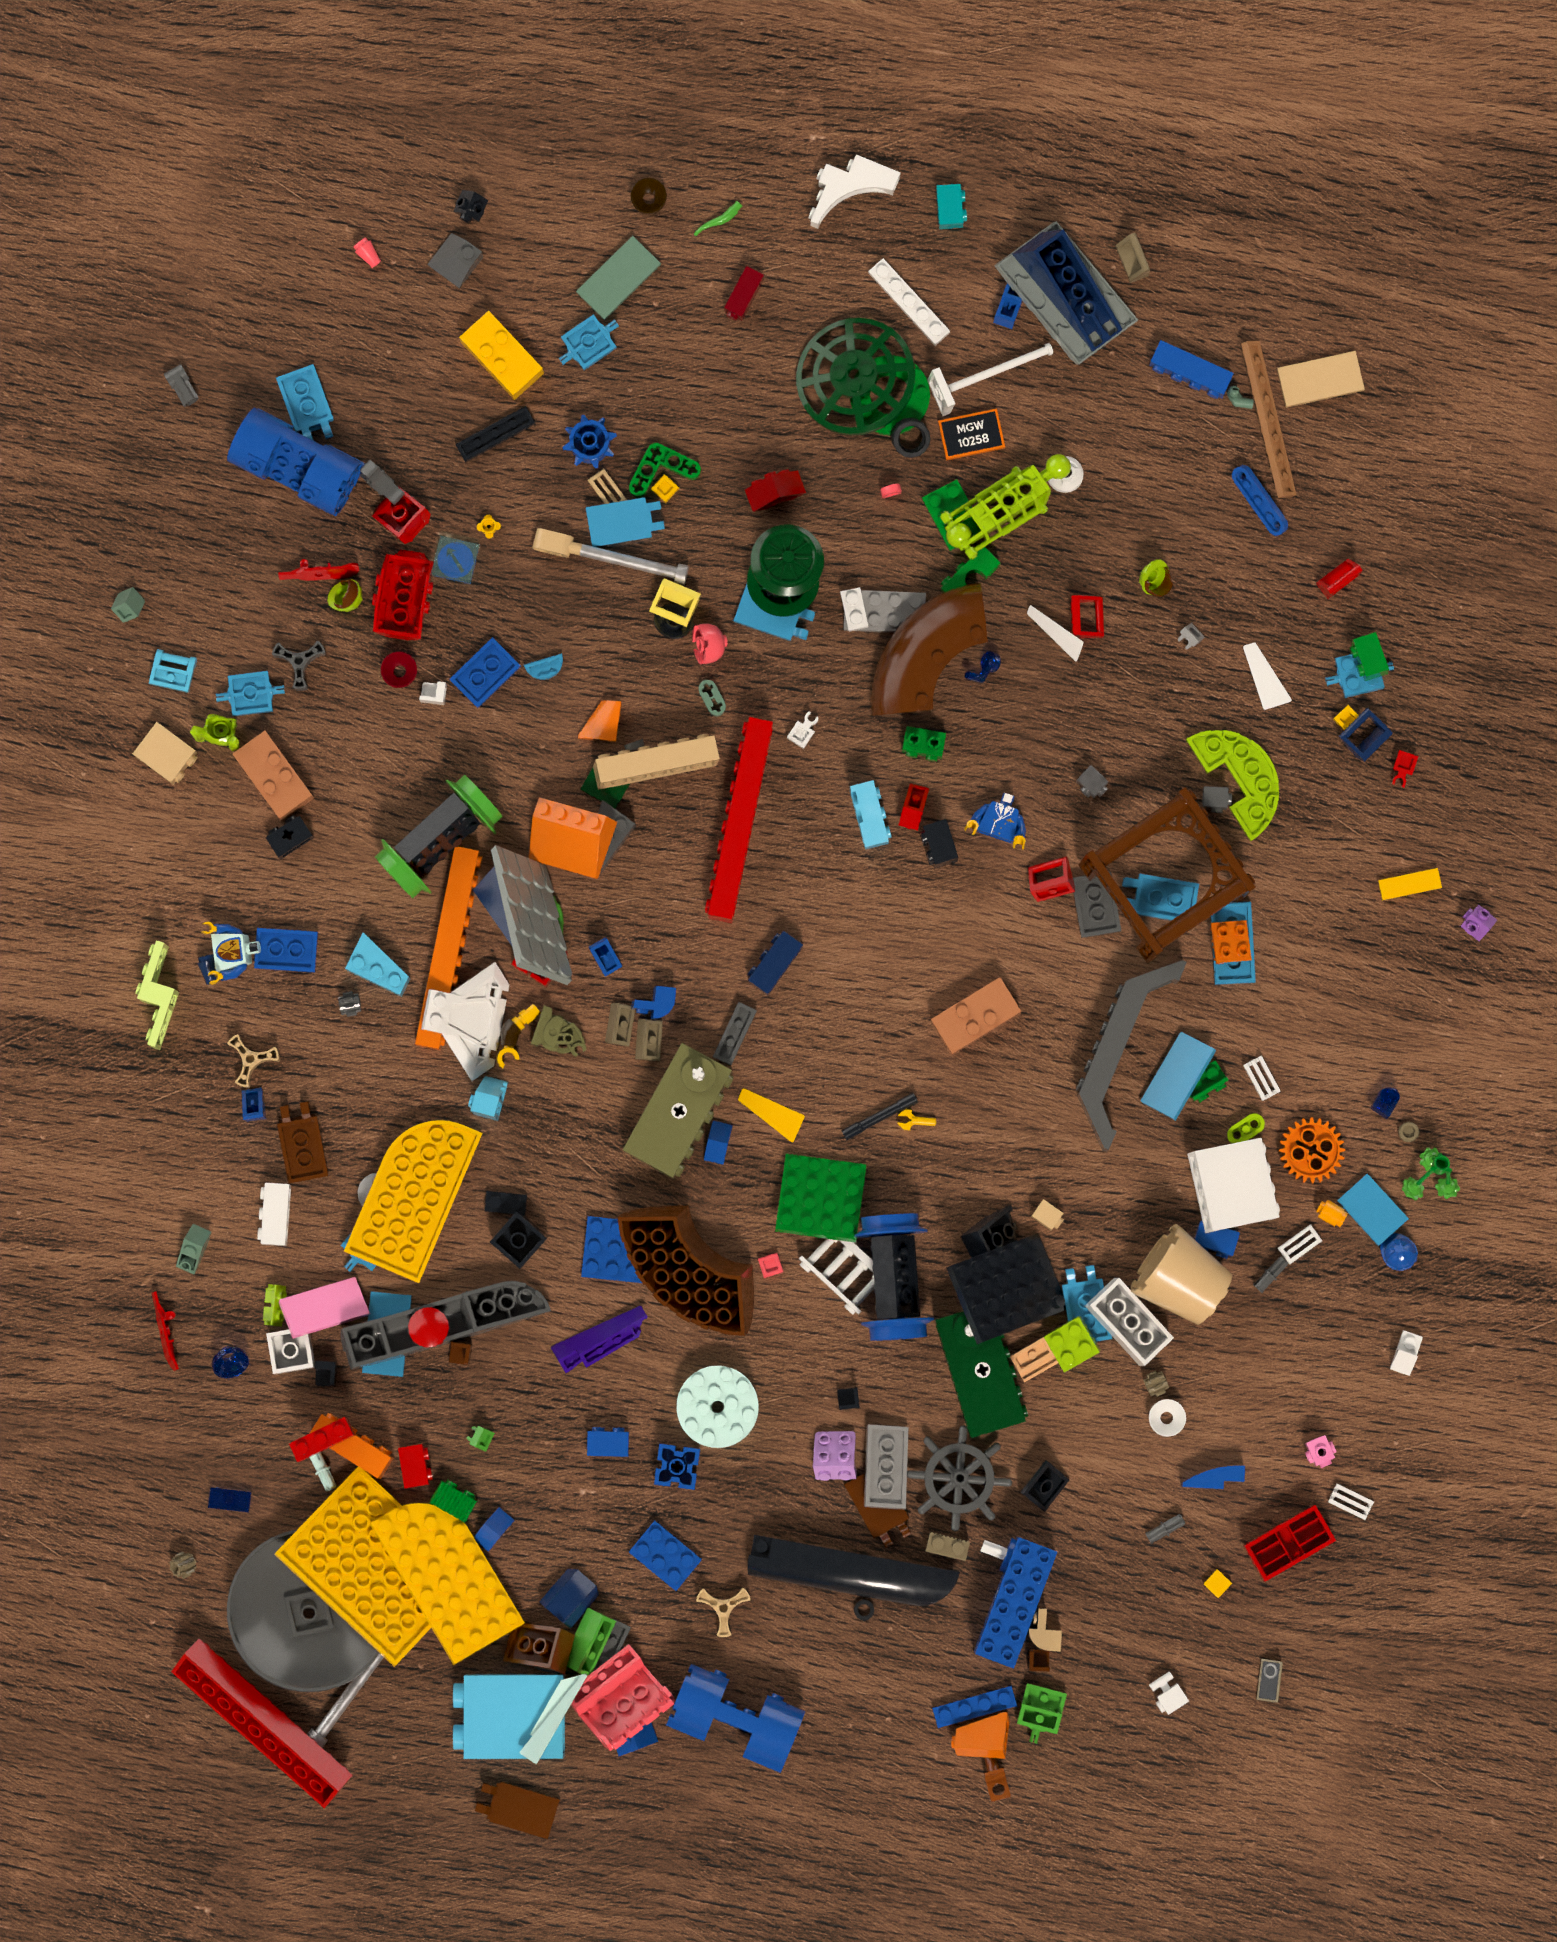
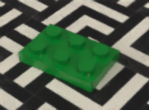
M958 480L922 497V501L949 552L956 549V547L948 543L946 538L947 531L945 529L947 524H944L940 516L944 511L951 513L969 501ZM965 510L954 516L953 521L966 513ZM972 517L962 522L970 528L972 537L981 531Z

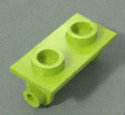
M268 1284L265 1302L271 1303V1307L264 1306L262 1320L264 1325L282 1327L284 1315L279 1305V1300L287 1297L286 1286Z

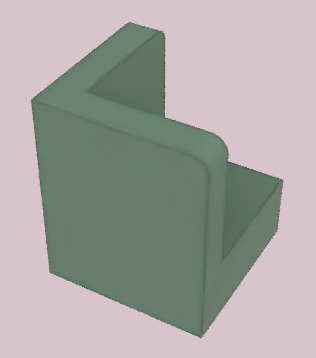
M132 587L118 593L111 610L124 623L139 616L145 600Z

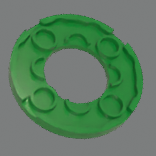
M892 355L895 363H907L906 358ZM886 356L874 358L877 365L888 364ZM916 364L915 385L908 404L894 421L886 427L875 431L876 433L891 436L892 429L900 420L916 418L921 421L929 406L930 388L926 376ZM858 370V372L856 373V375L854 376L853 379H855V378H857V377L859 376V370ZM908 371L896 372V377L907 385ZM889 372L879 373L878 380L889 376ZM870 393L861 397L862 407L872 403ZM850 398L851 407L854 408L853 398ZM876 408L864 413L865 426L881 420L888 414L882 413ZM914 426L904 428L900 434L910 431Z

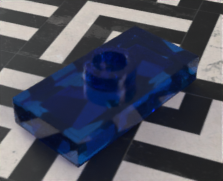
M211 1487L208 1508L249 1513L252 1492Z

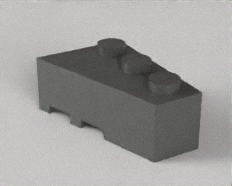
M603 800L598 814L615 820L617 825L599 875L602 874L636 827L634 822Z

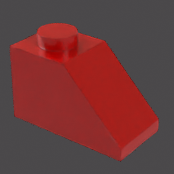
M910 783L899 826L918 831L930 788Z

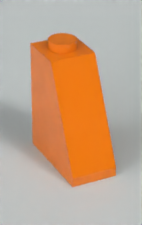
M1002 1712L956 1728V1736H952L951 1746L955 1749L956 1755L1005 1759L1010 1725L1008 1712Z

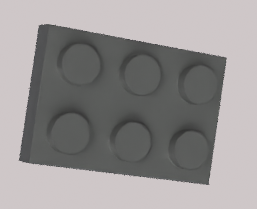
M1086 876L1074 877L1075 892H1073L1081 938L1121 932L1117 905L1099 879L1095 877L1089 881Z

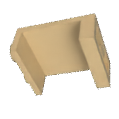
M158 722L155 723L132 753L137 759L144 762L172 785L175 782L179 783L185 775L184 770L188 766L191 767L197 760V752Z

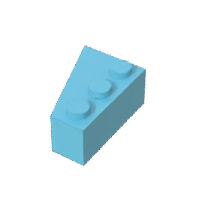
M874 780L850 786V794L865 850L889 844L888 838L892 837L889 826L885 827L883 819L886 818L884 807H880L878 799H881L879 788H875Z

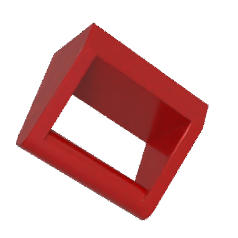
M1347 559L1316 582V585L1325 597L1329 599L1360 576L1363 570L1357 563Z
M1071 596L1072 634L1077 638L1104 637L1103 597ZM1095 602L1096 632L1081 631L1080 603Z
M1067 856L1028 867L1030 892L1037 902L1075 892L1074 880ZM1063 866L1064 876L1040 883L1037 882L1035 873Z

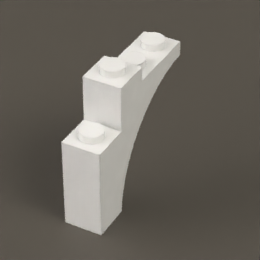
M856 155L854 160L850 159L846 169L849 173L826 164L825 168H821L817 175L819 187L824 190L820 189L816 199L819 201L816 208L813 207L810 212L811 226L818 229L828 212L838 203L851 196L869 192L886 193L893 196L900 179V172L859 155Z

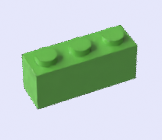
M587 1607L575 1633L567 1667L578 1673L590 1675L599 1660L616 1621Z

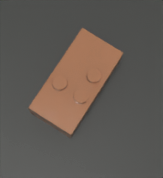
M263 731L233 753L235 759L281 822L314 799L266 731Z
M999 977L935 1016L930 1022L952 1056L1021 1014V1010Z

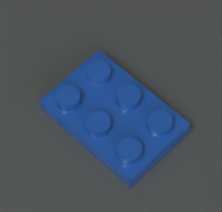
M492 637L449 680L478 709L521 665Z
M257 928L256 941L260 943L261 952L255 954L254 969L316 972L318 932Z
M655 1520L629 1551L631 1555L675 1591L678 1590L702 1560Z

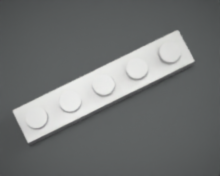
M884 258L868 271L869 275L935 346L950 333V330Z

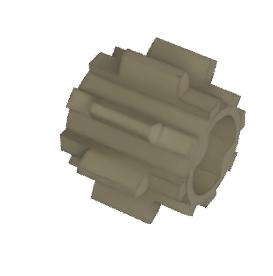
M1154 1371L1146 1375L1147 1378L1143 1381L1150 1396L1156 1395L1158 1397L1166 1393L1165 1390L1169 1388V1385L1162 1371L1158 1373Z
M183 1551L176 1554L169 1563L170 1570L177 1578L181 1576L183 1579L189 1577L197 1568L193 1555L189 1553L184 1554Z

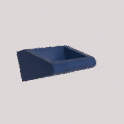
M1366 708L1338 737L1356 758L1365 762L1393 733L1373 712ZM1370 718L1377 728L1356 747L1347 738Z

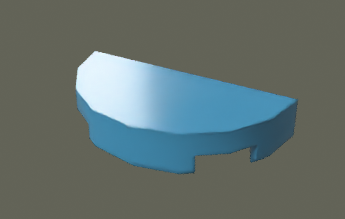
M558 654L525 664L524 667L533 678L539 680L550 679L561 670L563 656Z

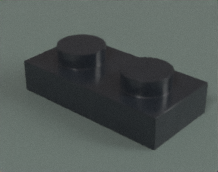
M487 1191L484 1211L515 1214L519 1210L525 1216L527 1195Z

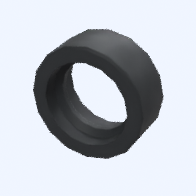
M916 418L900 420L896 423L891 433V441L897 452L909 458L922 455L929 447L931 440L930 432L925 424ZM909 426L917 427L922 433V442L914 449L904 448L899 441L901 431Z

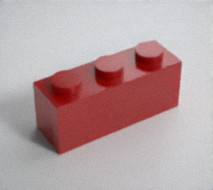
M343 1417L289 1443V1446L296 1461L302 1462L356 1435L348 1418Z

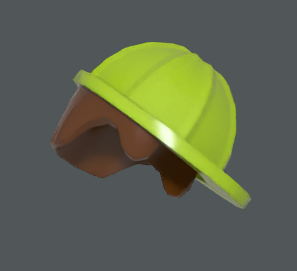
M1156 559L1146 565L1140 572L1139 578L1142 590L1146 594L1158 597L1168 594L1173 586L1167 564L1161 559Z
M353 579L341 580L330 590L327 600L328 604L337 611H352L358 608L363 600L362 589L359 583Z

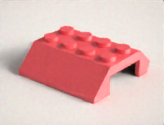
M628 1644L587 1676L571 1706L602 1745L611 1751L618 1749L627 1742L626 1739L628 1737L632 1738L641 1731L643 1725L647 1726L659 1717L660 1712L664 1713L673 1706L675 1698L665 1686L663 1687L644 1666L640 1656Z

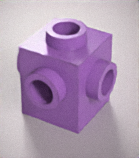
M1478 905L1474 910L1470 908L1463 916L1465 921L1461 927L1469 935L1480 941L1492 928L1497 919L1488 910Z

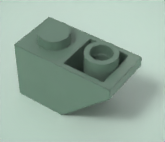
M192 1224L183 1240L176 1267L192 1274L196 1273L208 1246L211 1231Z

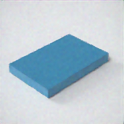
M1368 1174L1337 1200L1377 1246L1381 1245L1409 1219Z

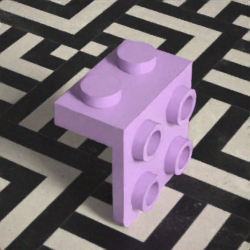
M833 1431L815 1433L813 1469L816 1480L856 1479L855 1432Z

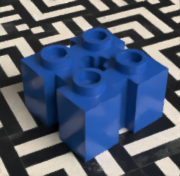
M659 1444L657 1460L662 1461L661 1469L656 1468L654 1485L671 1487V1482H678V1488L695 1490L697 1474L692 1473L693 1465H699L701 1449L684 1447L683 1452L676 1451V1446ZM675 1461H680V1465H683V1469L679 1470V1473H675V1469L672 1468V1464H675Z

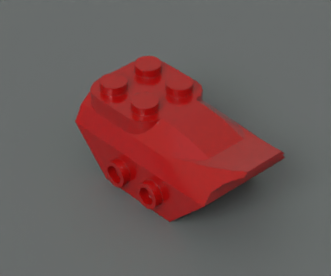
M400 550L395 555L386 554L381 574H377L376 577L378 592L377 594L374 593L372 605L375 606L373 632L385 637L402 640L421 639L425 614L429 613L430 602H427L428 594H432L434 584L431 582L434 561H429L425 553Z

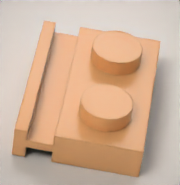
M1044 1337L1010 1356L1023 1382L1030 1380L1058 1363Z

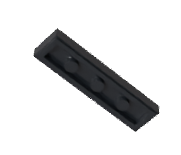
M524 406L455 445L466 463L536 424L527 407Z

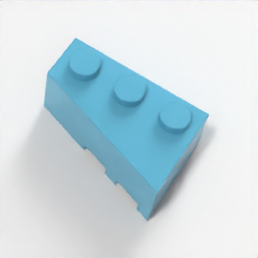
M362 933L345 969L402 997L410 977L368 936Z
M484 1076L475 1095L471 1094L468 1106L471 1108V1112L474 1115L498 1121L508 1082Z

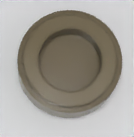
M1405 1122L1399 1127L1398 1135L1402 1141L1412 1142L1419 1136V1128L1413 1122Z

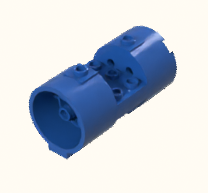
M253 408L241 423L231 443L227 461L263 480L270 477L299 492V499L330 515L337 516L347 503L348 496L353 487L356 486L361 475L359 470L365 463L331 445L325 444L323 446L293 431L294 426L259 408Z
M691 1664L688 1670L691 1676L686 1675L672 1709L675 1711V1715L670 1714L666 1726L704 1741L713 1719H716L751 1734L743 1758L781 1773L805 1711L783 1702L784 1697L774 1693L772 1696L767 1695L759 1717H755L756 1712L744 1708L743 1711L736 1709L737 1704L725 1700L724 1703H721L720 1701L729 1681L726 1678L727 1674L719 1670H715L713 1673Z

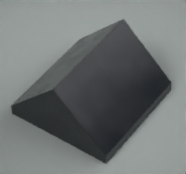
M1044 1460L1020 1493L1045 1512L1069 1482V1479L1047 1460Z

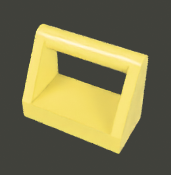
M664 578L649 612L687 627L698 605L701 594ZM661 597L688 608L689 611L686 618L658 607L657 605Z

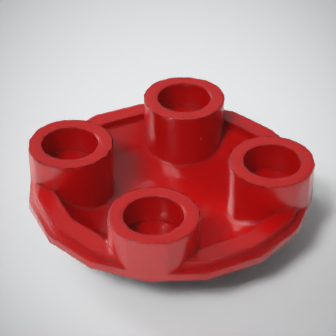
M432 1307L422 1308L416 1311L410 1318L408 1324L409 1335L414 1343L422 1347L428 1348L441 1345L449 1331L448 1320L438 1309Z

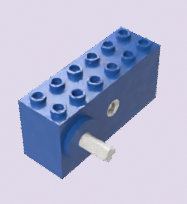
M1016 1537V1539L1011 1538L1008 1548L984 1540L981 1552L1002 1559L1000 1571L1003 1574L974 1653L1014 1669L1057 1551L1020 1537Z

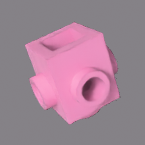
M1325 1435L1305 1443L1308 1450L1305 1452V1455L1310 1464L1313 1463L1314 1466L1320 1465L1321 1468L1332 1464L1331 1459L1335 1458L1334 1453H1336V1449L1332 1441L1328 1442ZM1319 1449L1323 1450L1322 1456L1318 1454Z

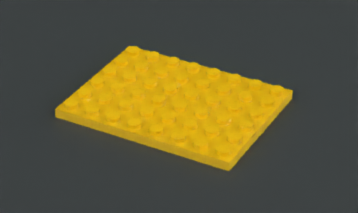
M358 1466L274 1555L395 1667L431 1629V1626L370 1525L374 1520L402 1505L365 1470Z

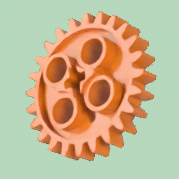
M1313 1117L1309 1119V1123L1303 1118L1301 1120L1302 1125L1294 1122L1295 1129L1288 1127L1287 1129L1290 1134L1283 1133L1282 1136L1286 1141L1279 1142L1284 1146V1148L1278 1150V1152L1284 1153L1280 1160H1286L1287 1163L1284 1164L1283 1168L1290 1167L1291 1169L1288 1174L1290 1175L1295 1172L1296 1180L1302 1176L1303 1183L1306 1182L1307 1178H1310L1311 1184L1314 1183L1315 1178L1321 1183L1322 1176L1329 1179V1172L1336 1174L1334 1167H1341L1337 1161L1344 1160L1340 1153L1344 1152L1345 1149L1339 1146L1344 1141H1338L1337 1138L1341 1133L1334 1134L1333 1132L1336 1127L1334 1126L1329 1129L1328 1121L1322 1125L1321 1118L1316 1123H1314ZM1305 1131L1312 1133L1313 1140L1311 1142H1306L1303 1139ZM1296 1141H1300L1309 1148L1315 1146L1314 1150L1328 1157V1160L1322 1159L1315 1153L1309 1155V1150L1297 1145ZM1323 1141L1330 1143L1331 1149L1329 1152L1321 1150L1320 1145ZM1294 1149H1300L1303 1152L1301 1160L1293 1157ZM1312 1159H1318L1321 1162L1319 1170L1311 1167Z

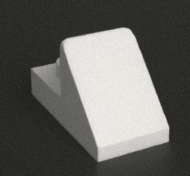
M1403 1330L1390 1369L1410 1376L1418 1358L1417 1353L1423 1337Z

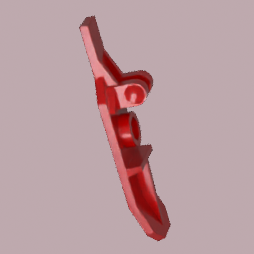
M302 559L300 561V568L291 572H278L279 580L300 579L313 581L344 579L356 575L359 572L358 563H349L343 566L331 567L330 563H328V567L315 566L314 568H309L308 560Z
M157 1291L152 1292V1298L164 1356L173 1371H176L179 1367L175 1360L172 1344L174 1339H168L170 1337V1329L168 1325H165V1321L175 1318V1312L164 1311L159 1303Z

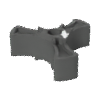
M371 460L359 470L362 473L360 476L380 496L384 495L393 505H396L405 495L394 484V480Z
M316 641L312 648L301 653L288 651L280 643H277L272 651V655L274 658L288 661L293 666L295 681L292 687L296 691H305L308 689L305 681L307 666L315 658L325 656L326 651L319 641Z

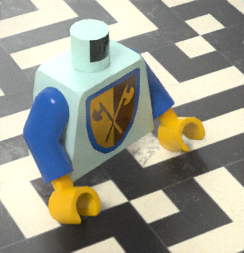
M211 922L202 923V925L206 924L210 928L208 932L202 931L203 934L215 933L211 934L216 971H211L207 975H214L216 977V980L209 982L211 985L216 984L219 980L225 981L237 978L247 969V965L252 964L251 954L261 952L259 941L250 942L249 936L244 935L240 929L229 924H215L213 926Z

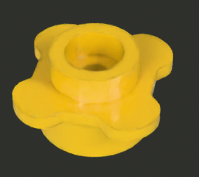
M485 515L481 523L477 524V530L482 531L488 539L493 538L495 531L501 528L500 523L495 522L491 515Z

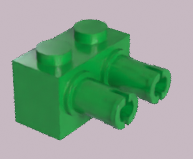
M907 726L902 753H906L905 756L910 758H917L919 755L926 757L925 760L937 762L938 759L942 760L946 733Z

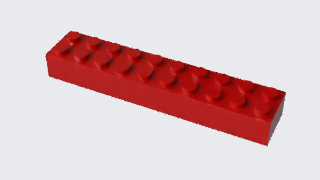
M749 717L748 722L744 721L742 736L745 739L744 742L740 741L738 756H741L740 761H736L734 775L737 777L736 781L732 780L730 795H733L732 801L728 800L726 806L728 820L723 821L721 830L724 839L719 840L717 849L720 858L719 860L715 859L713 868L716 878L715 880L711 879L709 893L712 894L711 900L707 899L705 913H708V918L712 920L733 923L773 731L772 721Z
M200 1639L184 1653L171 1671L324 1809L353 1776L346 1767L338 1763L330 1753L320 1747L316 1740L310 1738L300 1726L292 1722L283 1711H280L272 1704L270 1699L264 1697L253 1684L247 1682L237 1670L228 1665L221 1656H218L208 1644Z

